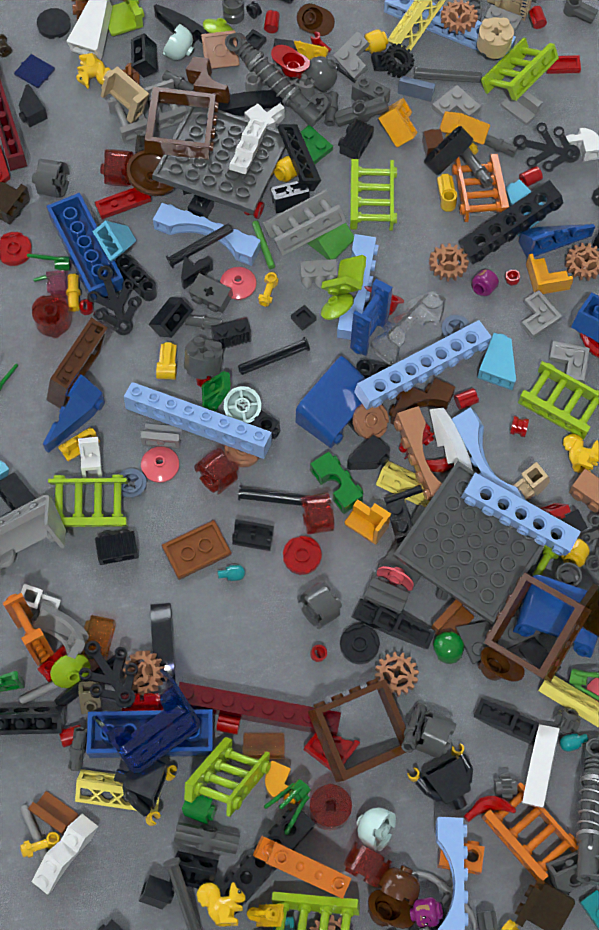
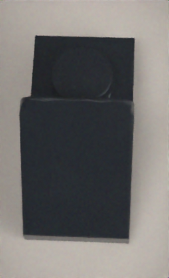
M184 256L181 283L184 289L194 283L199 273L205 276L213 270V263L209 256L199 259L195 265Z

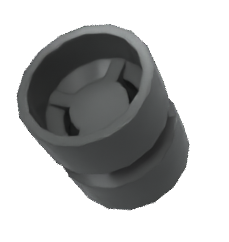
M222 0L223 19L229 24L240 23L244 19V0Z
M563 563L558 567L552 579L577 587L581 582L582 572L573 563Z

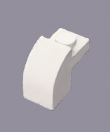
M280 103L266 112L259 104H256L247 110L244 115L247 120L256 118L268 122L267 127L276 129V123L279 124L285 118V108Z
M579 128L578 135L570 134L566 136L570 145H576L579 148L583 161L599 159V136L597 133L587 128Z
M98 437L78 438L82 477L103 478Z
M24 584L21 593L33 615L40 602L58 610L61 600L42 594L43 590Z

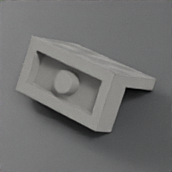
M527 91L517 101L511 100L509 94L501 103L502 108L525 125L540 113L542 105L540 100Z
M145 424L144 431H141L142 445L180 449L182 429L171 425Z

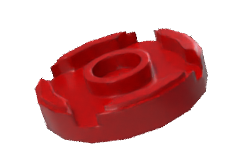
M9 232L1 237L0 261L3 264L18 266L30 258L27 257V254H32V245L27 236L19 232Z
M307 536L290 539L283 550V562L291 572L299 575L315 571L322 559L319 544Z

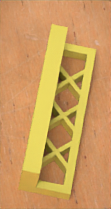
M414 0L389 36L388 43L391 45L396 43L397 45L398 43L401 44L405 38H409V45L406 50H412L446 0H439L436 5H432V0ZM429 9L427 19H422L423 11ZM419 23L418 32L413 34L412 27L414 24Z
M390 461L382 468L376 482L377 486L393 494L418 485L422 486L421 483H418L415 473ZM423 492L405 498L419 506L421 504L425 508L429 501L425 500Z
M555 675L551 682L544 680L538 690L539 692L565 708L574 709L580 717L599 728L598 701Z
M81 769L76 781L75 802L135 810L129 802H125L121 798L124 795L123 783L114 781L115 774ZM81 788L89 789L93 795L90 797L82 796ZM104 791L110 792L114 797L110 800L105 799L101 793ZM160 795L157 800L155 808L151 809V812H158Z

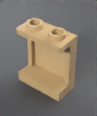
M117 66L113 70L107 71L104 75L105 80L101 86L100 96L104 98L111 94L129 110L126 120L133 123L143 114L149 93Z

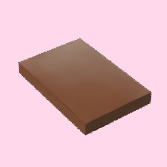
M215 520L162 544V548L178 580L232 555Z

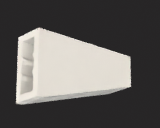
M110 0L88 1L66 41L72 52L81 55L93 53L98 59H102L112 11Z

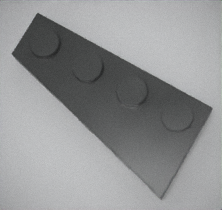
M512 617L497 644L509 649L541 635L543 632L536 630L531 636H521L513 632L517 617ZM490 622L455 628L464 642V648L472 665L481 661L480 655L483 648L490 647L484 643L487 632L494 626Z

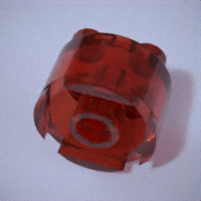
M105 150V161L100 167V173L104 174L105 184L124 187L131 185L127 178L126 168L128 161L134 155L132 151Z
M57 294L43 295L37 298L32 305V317L37 330L41 334L58 338L69 329L72 317L69 306L62 296Z
M220 448L212 450L194 466L196 473L199 471L202 475L199 479L205 487L213 493L218 491V495L238 479V466L235 462H230Z
M328 492L301 497V505L304 508V514H302L303 523L307 534L334 531L333 509L328 504L331 503Z
M327 784L318 788L310 800L309 810L311 819L315 822L316 826L323 830L342 828L348 822L352 811V801L347 791L334 784ZM327 804H329V805L334 804V805H335V806H334V810H335V811H333V810L327 811V810H326V809H327Z
M354 841L343 863L346 866L344 871L356 877L358 874H361L365 877L364 882L376 887L383 874L390 868L392 861L388 859L387 863L383 862L385 859L383 856L361 845L360 849L357 848L359 843Z

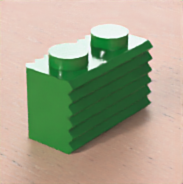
M200 795L192 803L185 801L182 812L186 817L208 824L209 820H214L217 809L216 805L213 804L212 798L208 799L207 796Z

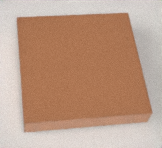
M235 30L201 34L204 58L209 59L211 69L240 65L238 54L236 55L233 51L228 50L225 45L226 37L229 34L235 33ZM235 37L233 39V44L237 47V41Z

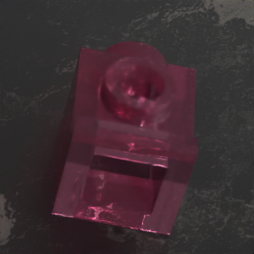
M65 271L46 272L48 280L47 292L51 293V299L54 301L67 299Z

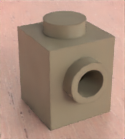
M93 681L79 682L81 714L102 712V697L93 698L90 695V687L93 684L100 685V683ZM94 689L92 692L97 694L100 690Z

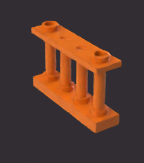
M491 154L490 162L481 164L487 168V172H490V177L494 180L491 185L493 186L492 190L466 192L465 186L482 185V183L476 178H463L464 172L473 171L468 165H461L459 157L455 160V164H452V174L456 175L461 201L460 215L464 216L465 222L469 220V213L496 211V213L499 212L500 214L509 208L498 154ZM490 197L496 199L495 204L469 205L468 199Z
M22 593L10 595L3 602V605L17 628L23 627L25 630V636L21 639L37 666L50 658L54 652L40 628H33L31 624L33 613Z
M521 782L517 785L519 793L509 801L514 808L523 801L526 784L523 785ZM531 806L533 810L512 829H507L502 823L503 818L510 812L495 811L493 813L489 810L482 817L484 822L536 881L538 878L544 881L549 876L546 873V863L556 860L568 848L573 853L579 847L576 838L571 833L567 834L545 808ZM540 816L548 826L527 845H521L517 840V835ZM554 832L561 839L562 843L541 862H536L531 856L532 851Z
M261 836L253 853L254 857L265 861L267 864L342 899L352 879L264 836Z

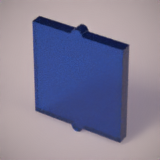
M30 54L24 62H21L14 75L39 88L45 80H48L55 67Z

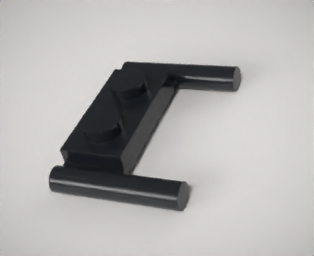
M421 485L384 498L387 511L391 513L390 521L398 547L413 527L405 498L422 493Z

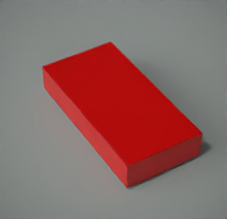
M580 55L558 56L559 58L546 71V74L580 73Z

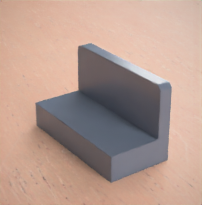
M402 76L399 80L398 94L431 102L436 84Z

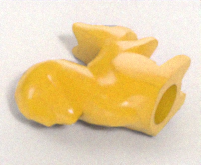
M93 53L79 55L80 64L83 66L77 67V70H79V74L76 75L77 81L89 89L90 79L96 77L97 81L103 85L104 75L111 69L109 67L105 68L104 63Z
M569 434L564 437L563 446H565L566 451H569V459L574 472L581 474L584 469L591 472L590 470L594 468L593 465L597 466V462H599L598 440L594 442L590 449L583 447L584 441L577 434Z
M234 882L231 883L229 896L221 897L220 889L214 883L201 885L197 890V900L202 907H207L208 914L215 922V925L219 927L238 926V919L234 917V913L243 910V906L238 904L245 901V894L236 887Z

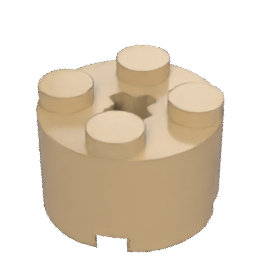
M494 17L482 21L477 39V48L481 53L486 54V57L498 59L504 57L510 51L514 30L507 18Z

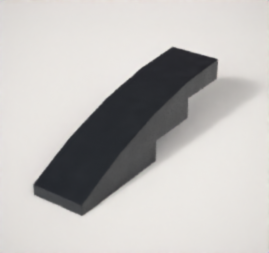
M157 4L154 5L155 17L173 34H176L174 30L179 24L190 31L193 36V43L198 40L202 43L201 34L209 33L204 27L187 16Z
M273 90L230 94L231 99L229 103L219 102L218 110L235 116H245L244 113L256 104H259L265 110V108H274L280 103L283 105V100L280 96L276 97L277 93Z
M359 599L351 616L372 628L424 649L429 648L436 632L401 613L396 614L363 599Z
M481 698L474 718L534 746L539 722L521 716L517 711Z

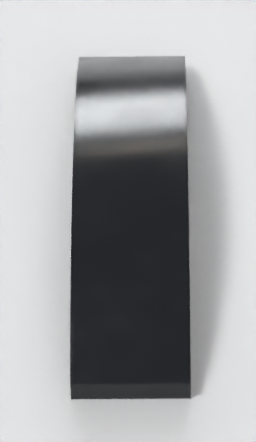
M171 604L150 605L153 653L157 654L156 659H162L160 666H165V669L161 670L165 677L160 680L162 682L176 681Z

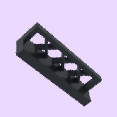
M279 124L277 127L300 183L307 184L309 192L315 191L321 182V178L298 125Z

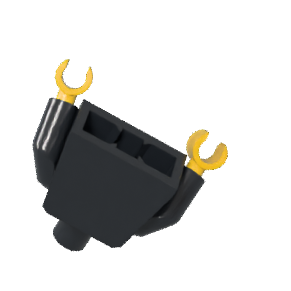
M461 743L459 744L460 752L455 751L452 746V757L422 773L423 777H420V772L417 768H413L417 776L411 777L407 773L408 779L411 782H416L415 784L424 795L436 802L442 801L445 804L453 802L456 810L462 809L467 805L463 795L471 791L470 784L473 778V766L467 755L463 754L464 745Z
M150 757L139 761H132L128 771L116 770L114 781L123 783V794L126 800L143 817L146 816V823L149 826L156 825V822L152 820V816L156 819L161 817L159 812H151V809H154L165 780L171 781L176 777L171 773L176 772L177 767L175 765L167 767L166 763L155 757Z

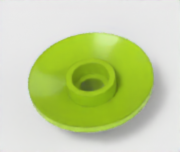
M222 18L205 19L203 21V27L209 33L234 30Z
M344 293L330 297L321 309L322 318L332 320L345 314L354 303L353 296Z
M77 654L75 659L65 655L52 666L50 672L51 679L58 687L71 688L80 681L79 671L82 668L90 669V663L81 654ZM84 672V673L82 674V676L85 677V676H87L89 673Z

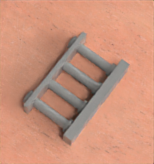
M173 79L143 88L149 93L147 101H151L153 87L174 89ZM116 98L107 100L110 114L117 112L122 123V127H119L123 143L145 136L148 118H145L144 114L138 118L139 121L129 124L123 111L126 107ZM169 104L172 110L162 113L158 106L155 132L179 125L187 112L186 107Z
M324 190L263 222L270 238L277 236L274 238L281 255L284 256L347 221L339 205L331 208L333 203L328 191ZM323 210L325 211V212H323V213H321V214L315 216V214H317V213H319V212H321V211H323ZM309 219L308 221L299 225L300 222ZM293 227V229L283 233V231Z

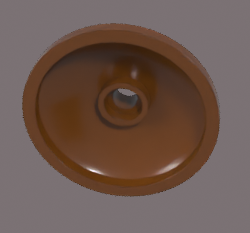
M143 150L130 158L126 174L129 182L136 190L146 195L161 196L175 189V187L150 180L163 154L146 153Z

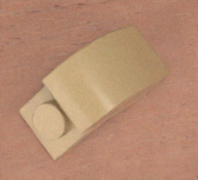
M536 462L521 473L523 478L513 486L520 489L528 501L535 494L538 496L548 486L550 479Z

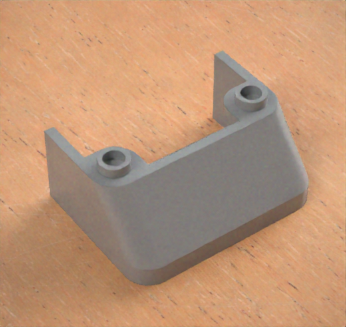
M43 495L0 517V576L2 568H7L14 563L17 552L46 537L50 542H57L61 549L65 547L66 529L49 495Z

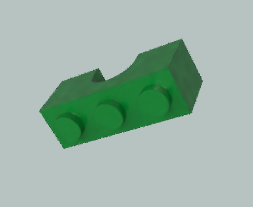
M327 452L310 463V472L320 485L327 481H335L340 485V488L333 493L332 500L341 512L345 514L353 509L357 499L361 502L363 501L364 493L358 484L355 485L353 483L350 473L342 469L339 459L335 455L332 456L330 452Z

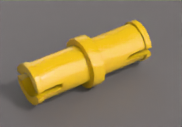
M69 274L67 275L68 289L66 290L68 310L76 312L80 310L79 296L81 291L79 289V275Z

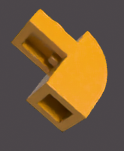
M271 761L270 770L265 776L266 791L271 799L289 787L286 785V782L291 773V768L275 761ZM289 793L284 796L283 800L289 796ZM292 799L289 803L295 804L297 801Z

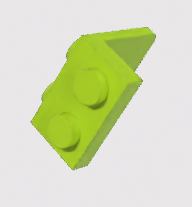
M127 0L112 6L108 26L112 36L143 27L142 18L145 16L142 7L138 6V0Z
M359 255L341 260L337 278L323 281L321 289L328 291L330 295H340L362 290L366 256Z

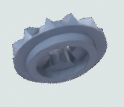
M460 315L447 317L441 327L443 336L447 337L453 334V328L458 327V325H460L459 330L470 325L469 321Z
M130 468L119 474L124 475V478H128L131 482L136 481L134 483L135 489L131 486L127 487L128 484H122L121 495L124 497L134 498L135 496H140L146 489V477L141 471Z

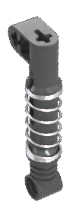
M232 33L226 37L225 45L227 49L233 51L236 55L238 54V57L244 60L245 66L249 71L256 69V77L259 76L263 80V84L266 83L270 87L269 90L272 89L277 93L276 97L280 96L283 99L282 103L290 106L311 127L331 107L333 100L329 93H318L309 101L301 93V89L298 86L295 87V83L288 81V76L284 77L282 75V70H277L275 64L270 63L268 57H264L263 52L254 49L248 43L242 33ZM235 37L238 39L239 42L237 47L233 44V39ZM323 98V99H324V101H323L324 104H323V105H320V106L318 107V108L321 110V112H320V111L313 105V103H314L315 105L320 104V103H321V100H320V99Z
M592 738L586 744L584 773L580 777V784L583 788L579 791L582 799L579 801L581 810L578 811L581 817L580 821L577 822L580 830L576 833V840L579 843L576 878L582 883L599 885V753L592 752V750L599 752V738Z

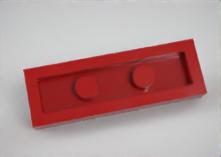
M131 188L95 201V206L102 220L151 202V197L135 188Z

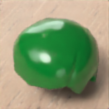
M446 631L436 636L433 645L439 661L452 664L462 658L464 642L458 634Z

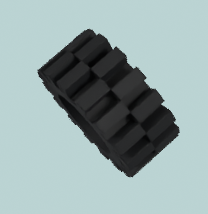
M395 43L389 46L382 55L381 60L382 65H385L384 70L388 69L387 73L389 75L393 73V77L396 75L397 78L405 76L414 66L413 62L415 59L412 58L414 55L409 53L410 49H405V45L401 47V44L398 43L396 45ZM394 57L398 58L402 64H399Z

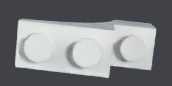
M83 814L68 825L62 839L45 854L32 883L47 895L53 891L62 874L80 851L92 840L99 826Z

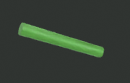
M253 221L252 226L257 238L260 239L261 250L268 268L273 269L275 264L258 221Z

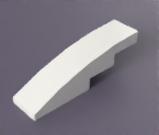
M251 118L242 133L241 141L230 162L229 170L242 174L247 173L261 144L268 122Z
M444 408L430 409L437 446H444L447 463H454L455 466L457 461L473 470L465 444Z
M539 724L522 801L525 805L544 808L560 728Z

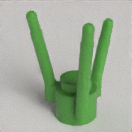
M573 668L569 684L574 685L576 689L599 701L598 695L582 687V685H587L588 677L599 678V672H588Z

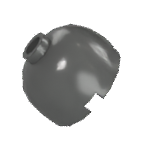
M324 56L313 57L309 60L310 66L305 70V73L309 79L311 77L314 79L315 82L313 84L315 87L326 92L336 82L338 77L337 65L331 58L328 59Z

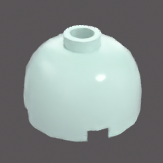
M179 24L174 30L176 34L171 35L162 53L172 60H181L186 55L190 56L194 49L192 47V34L187 28Z
M239 386L233 388L224 399L226 415L239 421L251 423L261 412L262 403L260 397L255 390L249 387Z
M377 807L366 811L364 815H360L357 820L358 837L362 844L375 852L382 851L392 834H388L390 828H395V813Z

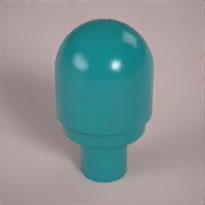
M230 565L226 567V570L217 571L218 579L227 578V581L241 580L245 576V569L241 565Z
M577 733L568 734L561 738L560 747L566 752L579 749L582 743L588 742L589 739L587 734L580 736Z

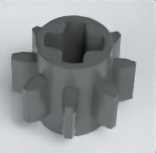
M566 707L563 712L558 710L554 722L557 723V728H560V731L571 733L572 729L578 730L581 718L578 717L577 711Z
M500 774L499 780H494L495 795L501 796L505 800H511L513 798L512 795H517L516 779H510V774Z

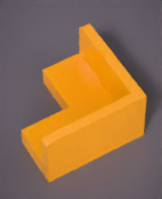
M404 98L390 105L389 110L382 113L378 118L396 147L410 141L418 133L409 119L412 111Z
M445 111L439 129H441L442 133L450 134L455 128L462 126L472 136L474 142L483 145L490 124L462 113Z
M529 254L526 267L534 293L538 290L542 294L570 290L573 276L568 277L567 271L549 273L545 258L534 259L533 254Z
M357 499L353 505V511L344 524L376 545L389 527L391 513L376 503L370 508Z

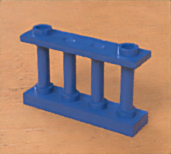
M375 279L372 284L371 301L364 312L361 314L355 310L353 313L350 348L359 355L367 356L370 336L377 326L385 328L388 323L393 287L378 279Z

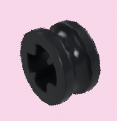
M252 1L251 5H246V10L253 19L257 15L262 14V10L256 1Z

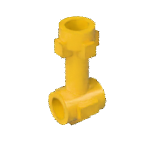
M269 272L265 275L264 282L266 287L263 295L259 294L258 297L259 304L264 307H268L272 303L273 297H270L272 289L278 286L279 279L274 272Z
M50 832L44 840L32 844L29 840L23 842L20 845L23 858L27 856L28 858L33 857V852L44 848L50 850L61 840V837L55 832Z

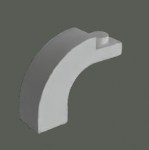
M40 602L31 619L33 627L40 628L61 641L65 646L67 656L75 659L77 654L83 651L85 642L89 637L88 633L78 622L65 613Z

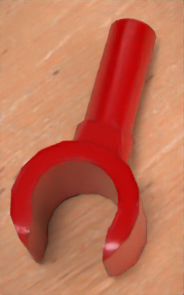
M314 32L315 38L310 36L312 45L326 46L329 49L328 52H330L332 49L321 40L320 33Z

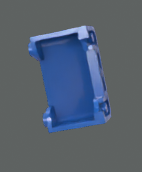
M340 356L301 400L296 408L295 423L328 447L332 448L335 444L338 445L344 437L342 435L344 427L353 418L356 408L362 404L354 393L357 383L366 378L346 358Z
M542 575L532 576L580 603L587 590ZM531 584L521 602L513 632L528 637L537 630L559 637L575 608ZM581 628L573 642L574 651L582 657L591 658L598 637Z

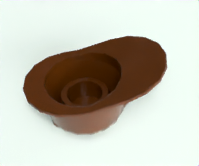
M308 3L304 4L297 12V23L304 31L312 34L319 32L320 36H325L334 28V16L325 8Z
M491 647L483 648L481 651V662L478 668L487 679L497 681L503 678L511 682H518L524 677L525 670L523 666Z
M375 890L370 894L368 898V913L377 925L382 927L391 925L396 928L405 929L415 923V921L412 922L410 916V908H413V905L408 904L407 900L404 899L402 902L381 890Z

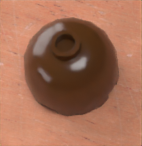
M404 865L401 868H388L382 874L376 888H381L382 892L403 902L404 898L407 899L410 905H414L420 893L419 880L412 874L414 870Z

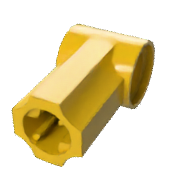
M442 174L440 177H437L441 199L440 207L442 210L450 212L456 208L457 192L455 191L453 177L449 174Z
M171 342L161 344L160 358L156 367L157 379L176 380L177 345Z

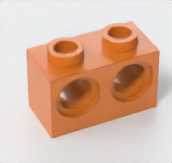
M476 841L464 843V846H467L468 852H474L477 856L476 862L464 859V868H467L470 874L480 875L482 873L485 847L479 846L480 843ZM439 849L437 868L450 870L443 851Z

